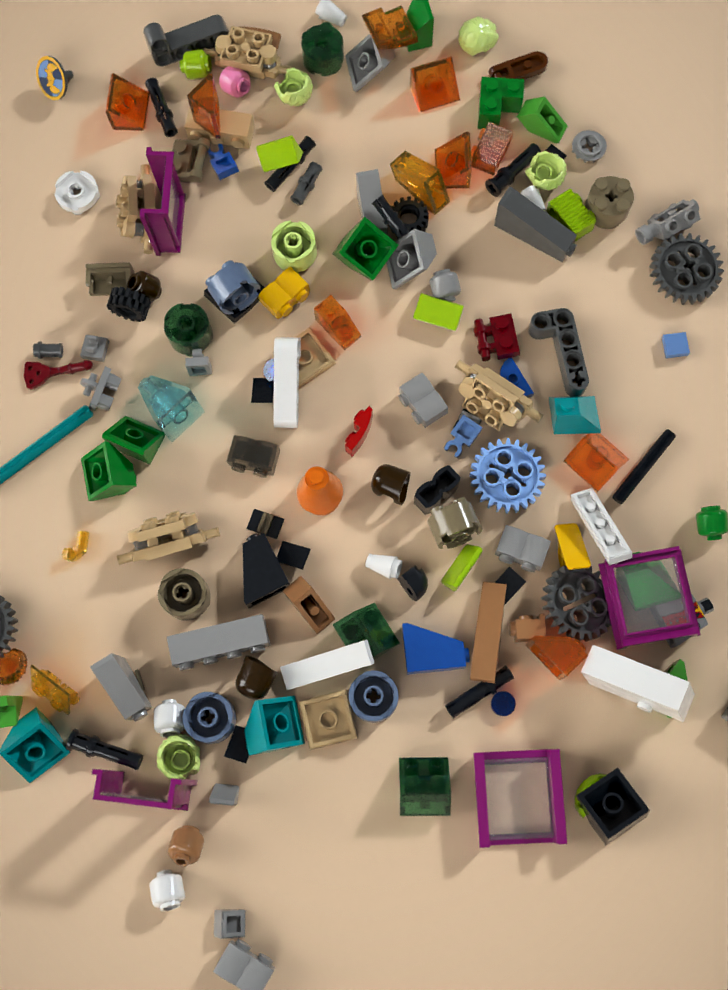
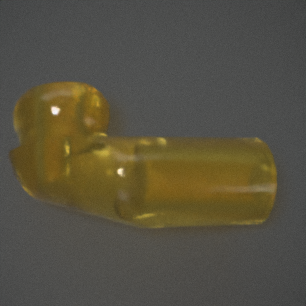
M77 531L76 544L71 548H64L62 551V558L64 560L75 562L86 554L89 532Z

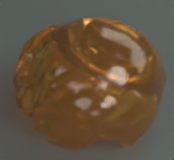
M16 648L11 649L10 652L3 653L4 658L0 657V685L9 686L14 684L26 673L28 666L27 656Z

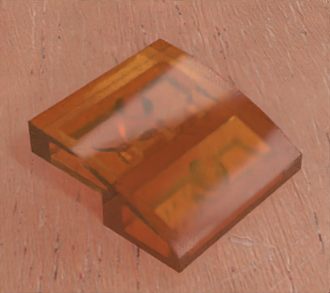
M402 5L387 12H383L380 7L362 15V19L377 49H395L418 42V36Z

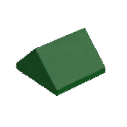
M124 416L102 434L104 441H109L119 452L149 465L165 437L164 432L127 416Z

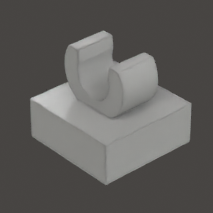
M85 335L80 356L83 359L104 362L109 340L103 337Z
M193 349V358H185L189 376L212 374L209 357H204L202 349Z

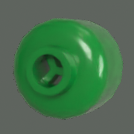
M720 505L701 507V511L696 514L698 534L707 536V540L722 539V534L728 532L727 511L721 509Z

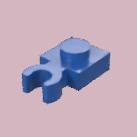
M218 144L219 151L212 152L209 149L208 154L211 159L212 168L219 180H222L239 172L230 152L225 153L223 145Z

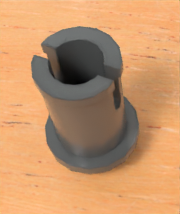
M38 341V344L34 343L33 355L39 359L43 357L62 358L63 345L62 343L42 344L41 341Z

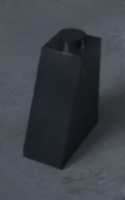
M259 533L253 534L246 539L247 542L243 543L244 602L248 608L281 593L290 585L264 533L261 535Z

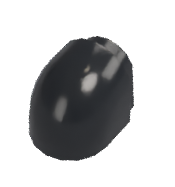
M415 565L397 578L412 600L418 601L426 593L428 579L422 568L418 569Z

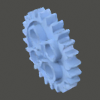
M507 438L505 444H502L501 440L498 439L496 446L489 442L488 450L483 447L481 448L480 453L482 456L475 455L474 459L477 463L471 464V468L475 471L470 472L469 477L475 480L470 485L478 487L474 491V495L482 494L481 503L485 500L489 501L487 508L492 507L494 504L496 505V512H499L501 507H504L506 514H508L510 507H513L514 511L518 513L519 505L526 510L528 507L527 501L534 504L536 501L534 496L540 497L542 492L539 489H543L545 483L540 480L546 478V474L540 472L544 470L545 465H538L541 456L534 458L535 449L528 452L526 450L527 443L520 447L518 439L514 445L511 444L509 438ZM504 456L509 460V463L501 464L497 458ZM520 468H525V469H527L528 472H529V475H528V476H522V475H520L519 472H518V469H520ZM510 473L511 477L508 479L504 478V475ZM493 475L497 478L498 482L491 484L486 480V477ZM514 487L518 494L509 495L506 488Z

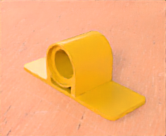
M576 523L555 525L560 567L566 565L567 569L570 570L590 568L591 562L578 525Z

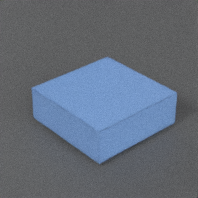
M686 332L662 336L666 358L683 357L690 354Z

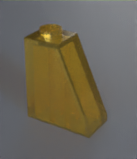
M404 151L390 163L395 180L413 197L418 198L419 202L422 200L424 207L427 206L432 214L436 215L450 202L439 168L407 151Z

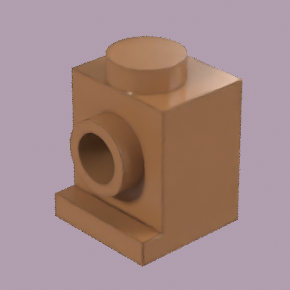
M539 614L537 619H534L533 615L519 616V620L510 621L509 633L510 636H514V642L544 641L546 639L545 614Z

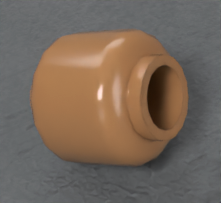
M185 825L173 832L168 847V855L174 860L176 865L184 867L194 864L199 860L204 838L198 828Z

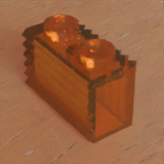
M489 122L486 129L482 128L480 131L478 146L474 145L469 156L472 158L471 167L494 176L511 143L513 131Z

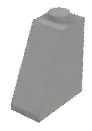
M378 169L356 173L361 217H366L388 235L387 224H384L383 217L371 204L382 195Z
M111 653L90 666L125 720L134 719L136 722L148 715L147 711L152 706L124 657Z

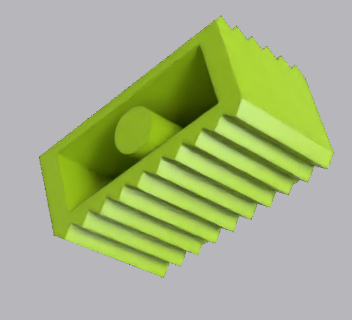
M568 189L548 202L546 209L548 214L577 235L575 241L581 239L594 229L596 223L594 213L590 209L585 208L580 195L572 192V189Z

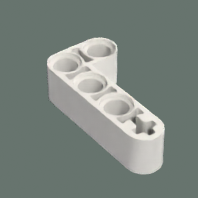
M276 337L274 340V428H298L299 358L301 357V338Z

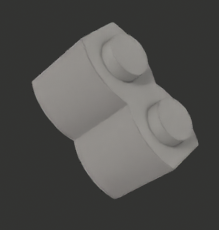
M420 373L399 387L400 395L398 397L405 407L409 406L413 410L411 415L418 425L421 423L426 428L448 413L446 403L423 373Z
M506 525L495 555L499 556V560L504 563L512 564L516 562L521 564V568L526 571H540L551 541Z
M240 939L236 942L231 940L213 972L240 990H264L275 970V967L271 965L273 960L262 953H259L258 956L249 951L251 947Z

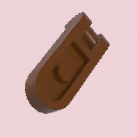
M536 51L494 65L489 69L488 73L490 77L528 79L542 74L546 70L548 58L543 52Z

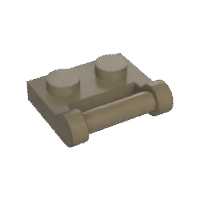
M199 138V140H175L172 150L174 152L173 162L180 182L202 181V168L206 152L210 149V140L206 138ZM196 151H198L193 170H191Z

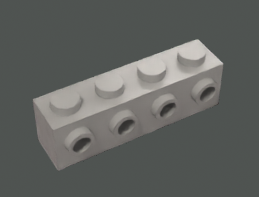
M262 614L167 636L172 666L179 667L180 670L194 668V664L203 662L204 665L218 662V658L227 656L228 659L238 658L242 656L241 652L251 650V653H259L265 651L266 646H270L265 617Z

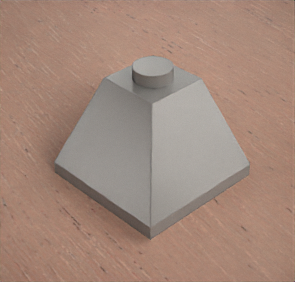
M372 31L345 55L353 90L355 92L359 91L394 59L395 53L390 38Z
M413 229L401 239L395 241L399 245L386 262L392 289L399 288L427 270L437 254L432 234Z

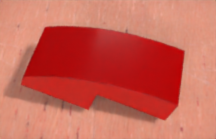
M370 406L365 411L362 409L354 417V430L357 432H352L345 440V450L352 457L362 446L370 430L373 418V409Z

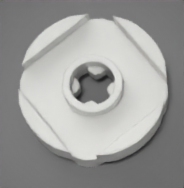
M74 171L66 172L55 184V198L64 210L75 215H81L84 211L90 209L100 198L95 179L85 171H81V173H74ZM74 189H82L78 195H74L73 193Z

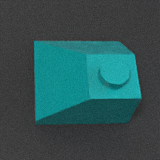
M595 396L549 397L554 434H590L601 432Z
M295 695L254 701L244 730L249 756L305 744Z
M37 707L18 720L17 725L13 726L0 748V755L29 783L71 753L69 750H66V744L55 727Z

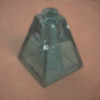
M152 375L144 378L138 386L154 421L171 442L177 439L205 412L192 391L186 386Z

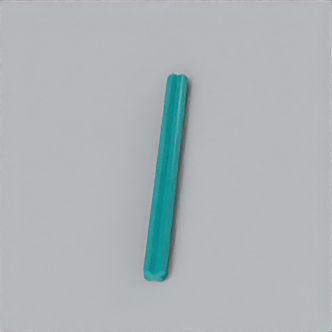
M87 405L82 406L1 466L0 484L91 418L93 412Z

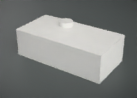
M592 645L581 671L590 685L635 702L637 707L643 711L651 713L654 710L681 722H684L695 696L690 682Z

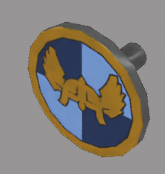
M52 56L42 57L36 67V77L42 92L49 99H62L67 91V80L73 78L72 71H65L61 63Z

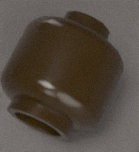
M136 272L128 279L127 288H130L131 291L136 290L139 294H144L151 303L158 299L162 293L159 278L147 272Z

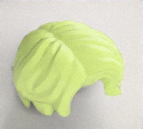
M475 17L463 23L459 30L458 41L463 51L474 56L479 52H487L490 48H493L498 41L499 35L496 33V25L489 19Z
M291 68L286 70L282 83L276 82L274 88L284 104L301 106L310 99L313 85L307 73Z
M547 151L537 152L525 173L536 188L552 190L558 188L564 182V178L567 175L566 163L558 154Z
M185 734L171 735L167 740H163V743L158 748L157 767L169 779H185L189 774L195 775L200 770V748L190 736L188 737Z

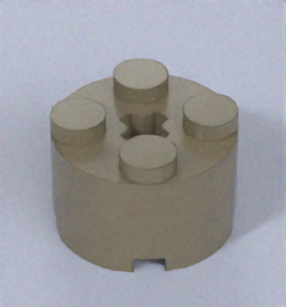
M615 176L599 177L596 179L590 189L585 208L590 209L596 217L595 225L597 227L612 229L619 226L627 218L634 200V193L629 180Z
M465 497L454 500L451 505L446 507L437 506L430 511L431 516L427 521L440 549H443V545L450 549L472 540L471 535L476 532L479 535L483 530L472 504L466 501Z
M178 568L170 571L163 577L158 590V600L163 609L179 620H192L202 615L207 607H209L210 589L197 572ZM186 590L188 592L187 597L183 599L182 592Z

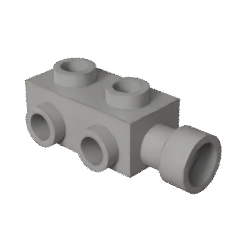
M694 199L690 201L682 200L677 204H671L665 211L652 215L647 220L648 225H643L635 230L638 241L645 245L652 241L653 237L669 240L672 235L675 236L676 233L692 227L695 222L700 220L699 205Z

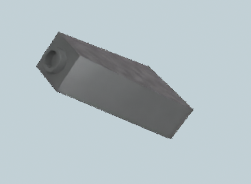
M509 186L498 203L494 226L562 263L566 256L571 257L577 246L574 244L577 235Z

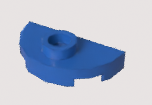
M512 357L504 361L500 369V376L525 391L524 395L526 397H532L534 393Z

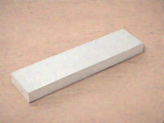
M590 488L571 494V501L607 563L612 565L631 559V549L594 489Z
M363 640L281 666L280 669L286 689L290 690L372 665L374 660L368 640Z

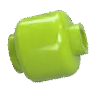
M201 49L186 51L183 55V60H180L181 72L185 73L190 80L207 78L209 72H212L210 55Z

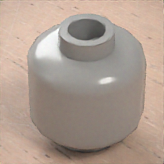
M450 269L433 273L434 277L430 279L433 297L450 302L455 301V296L461 292L457 274L451 272Z

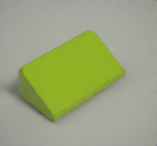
M292 135L256 147L264 172L299 163L303 151Z
M421 293L413 318L456 331L464 306Z
M469 544L465 545L442 578L441 583L452 591H457L483 551L482 548Z

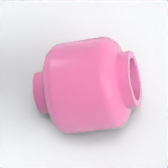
M228 66L220 75L219 84L224 92L236 98L248 93L251 83L250 76L246 71Z

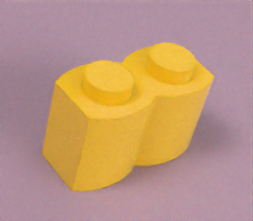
M289 267L275 281L267 285L259 293L258 297L259 301L277 319H280L282 316H288L295 304L298 302L302 303L307 299L310 288L309 284L292 267Z

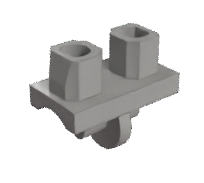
M106 366L98 383L95 382L97 375L91 373L89 379L82 378L80 384L85 387L83 392L85 396H90L91 391H95L89 408L94 411L96 407L109 411L114 398L102 392L104 387L117 391L121 378L110 373L111 368Z

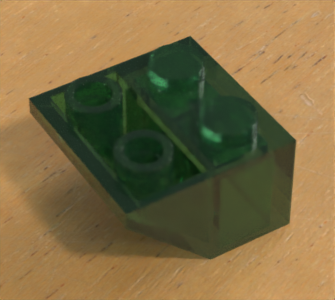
M375 603L358 609L333 624L334 630L344 646L368 640L373 660L400 644Z
M448 757L399 758L400 816H451V785Z

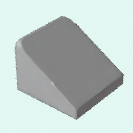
M215 784L209 802L212 804L236 806L238 803L239 786Z
M215 910L214 937L220 939L245 937V910Z

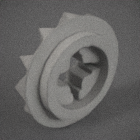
M591 130L578 133L572 142V152L576 154L577 159H583L584 163L587 161L594 163L597 159H601L607 148L604 137L598 132ZM586 142L590 147H593L591 152L588 148H585Z

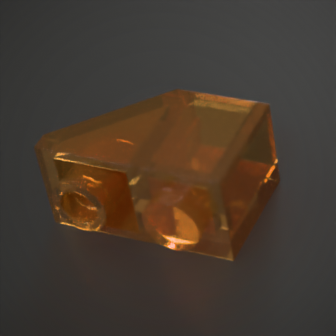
M332 295L328 296L314 308L315 320L344 351L361 337L347 311Z

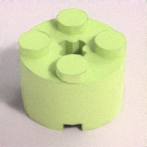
M285 221L274 229L271 247L276 264L283 270L292 267L297 273L308 269L317 258L316 241L311 227L301 221L299 223Z

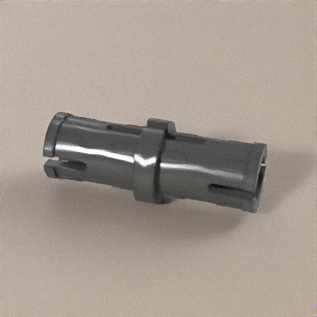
M311 162L304 176L299 178V184L290 197L295 204L303 205L309 191L314 189V183L322 171V167L318 163Z

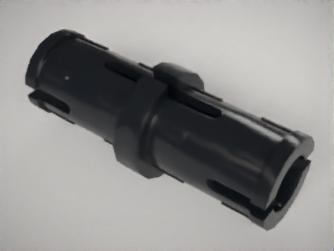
M381 195L371 203L383 217L384 224L389 225L398 240L410 231L398 217L399 213L397 210L394 211L384 195Z

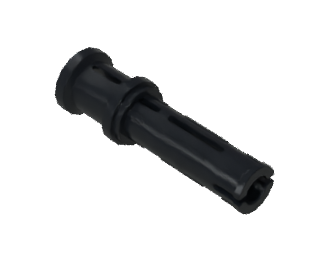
M535 143L530 144L507 167H501L497 175L492 179H488L485 182V186L489 193L498 197L502 189L507 185H511L514 182L515 176L531 163L533 156L537 152H541L538 145Z
M73 729L66 745V750L71 751L74 749L85 753L86 757L98 756L135 770L140 768L143 760L142 754L100 741L98 736L94 735L91 737L79 733L78 729Z

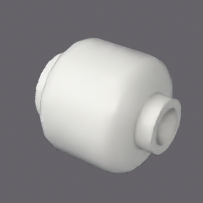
M174 699L162 701V704L154 709V730L164 738H168L171 735L174 736L175 734L179 735L185 729L183 725L185 707Z
M170 869L158 872L156 874L157 877L149 884L153 906L160 908L162 912L180 907V903L185 899L181 875L172 873Z

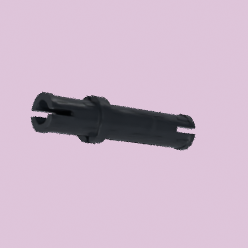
M149 78L146 80L145 86L155 107L156 118L161 123L165 136L173 137L178 132L172 119L173 113L166 104L158 80L156 78Z
M305 136L299 144L303 151L299 163L277 169L264 182L269 190L275 192L291 172L305 161L307 154L316 146L313 139L309 136Z
M505 665L496 672L495 683L480 682L455 700L446 704L445 707L454 719L491 693L495 694L498 688L513 680L514 676Z

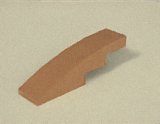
M483 582L470 680L495 683L507 584Z

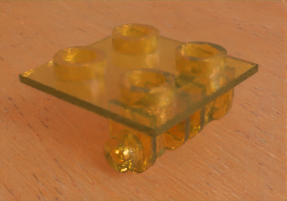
M31 665L33 692L41 698L43 696L50 701L51 706L58 712L63 711L69 715L70 704L75 706L80 700L78 693L69 686L67 687L66 683L59 686L62 680L58 679L49 670H39Z

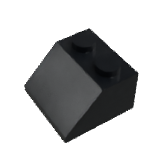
M618 768L576 796L589 823L605 845L645 819L650 812L649 808Z

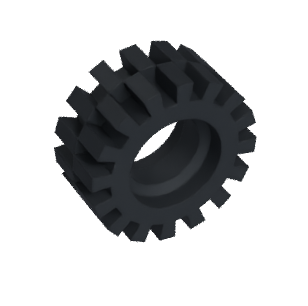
M407 196L406 201L402 197L400 198V203L397 200L394 202V206L391 207L394 211L397 210L399 218L405 213H412L417 217L416 222L412 224L404 223L407 229L410 231L413 229L426 231L429 212L427 206L424 207L422 200L418 203V198L415 197L414 201H412L411 196Z
M115 287L111 291L107 309L111 310L112 313H116L119 317H124L123 319L127 320L128 318L131 321L141 322L146 320L151 301L144 294H139L136 290L131 291L130 288Z

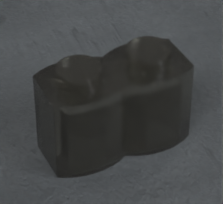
M234 435L227 463L236 472L244 473L245 470L254 471V475L266 478L267 475H274L280 448L279 445Z

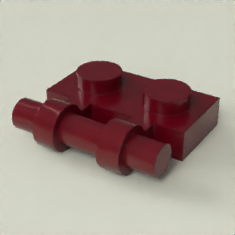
M512 313L490 317L489 326H485L482 319L474 321V335L478 339L477 350L478 354L481 355L482 361H489L491 359L490 354L497 353L498 360L520 356ZM493 336L494 342L488 343L486 337Z

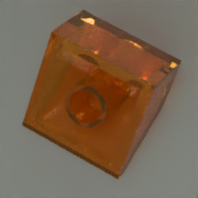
M534 636L525 645L559 681L568 676L588 656L585 652V646L579 640H573L571 637Z

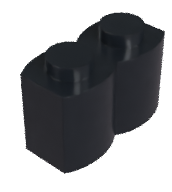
M450 465L439 469L432 481H428L418 488L414 496V504L425 515L430 514V511L439 506L443 499L449 498L456 492L461 477Z

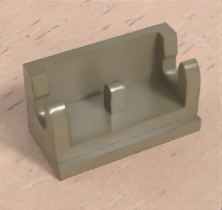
M130 262L86 264V287H89L90 296L110 295L115 287L127 289L128 279L135 272Z

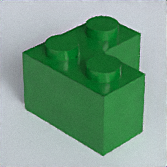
M481 78L477 129L498 130L501 112H520L524 98L525 79Z

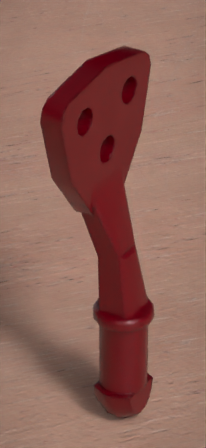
M84 360L74 364L69 363L62 367H48L40 362H26L24 366L26 387L33 390L43 385L52 376L74 374L84 370L88 371L93 367V363L89 360Z

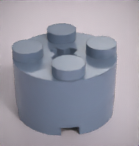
M232 260L225 262L222 265V269L215 275L210 276L205 282L209 293L225 314H233L232 310L236 308L241 311L250 306L259 295L257 289L260 290V285L245 264L234 263Z
M367 671L358 676L351 684L349 702L353 712L360 719L370 723L382 722L388 719L396 710L398 689L394 681L385 673ZM372 691H376L377 695L381 696L380 699H376V703H371V700L367 698V695H371Z
M202 692L192 697L184 709L183 725L186 732L195 740L207 744L219 743L233 733L236 725V711L232 703L222 695L213 692ZM209 712L215 715L211 724L205 721Z

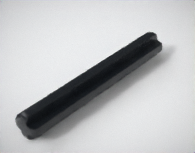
M669 429L663 432L612 498L617 503L623 504L676 438L675 433Z

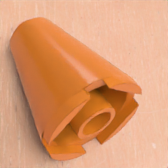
M319 466L310 468L302 477L297 487V498L303 509L315 515H326L333 512L343 497V487L339 478L332 472Z

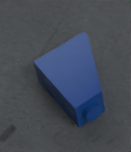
M402 623L407 675L465 669L466 663L470 662L469 649L464 648L463 641L409 623Z

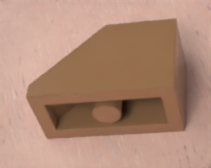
M302 576L283 590V593L317 634L335 620V617L315 590Z

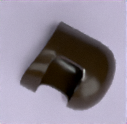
M383 464L376 469L372 477V490L380 497L382 495L389 496L394 500V503L403 505L407 495L411 472L389 464Z
M245 656L244 663L235 681L236 689L247 698L260 700L269 692L277 672L257 658Z

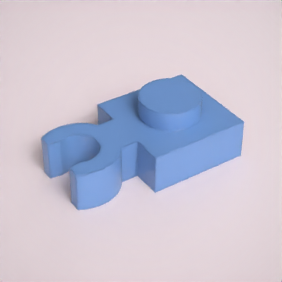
M463 415L450 433L455 439L448 441L444 449L448 451L451 446H456L457 452L454 456L458 458L462 454L463 444L470 447L483 427Z

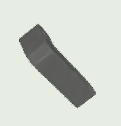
M213 15L165 34L159 23H150L144 28L143 33L155 64L166 66L182 60L186 51L214 48L217 37L228 35L229 30L222 16Z
M559 308L535 313L528 328L530 336L534 339L553 338L565 391L570 397L582 396L589 384V377L572 312L566 308ZM557 320H564L566 324H559ZM540 323L545 328H538L535 324ZM562 340H568L572 345H565ZM567 361H574L577 366H570Z

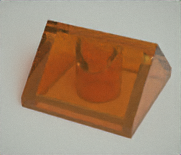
M451 56L410 68V89L419 112L460 100Z
M114 73L111 74L105 111L111 127L114 130L143 131L145 128L149 92Z
M213 74L207 75L187 95L194 122L216 139H221L219 99Z
M465 132L435 149L436 188L470 187L472 169L469 132Z
M590 433L584 436L564 459V462L597 492L629 461L621 451L600 433Z

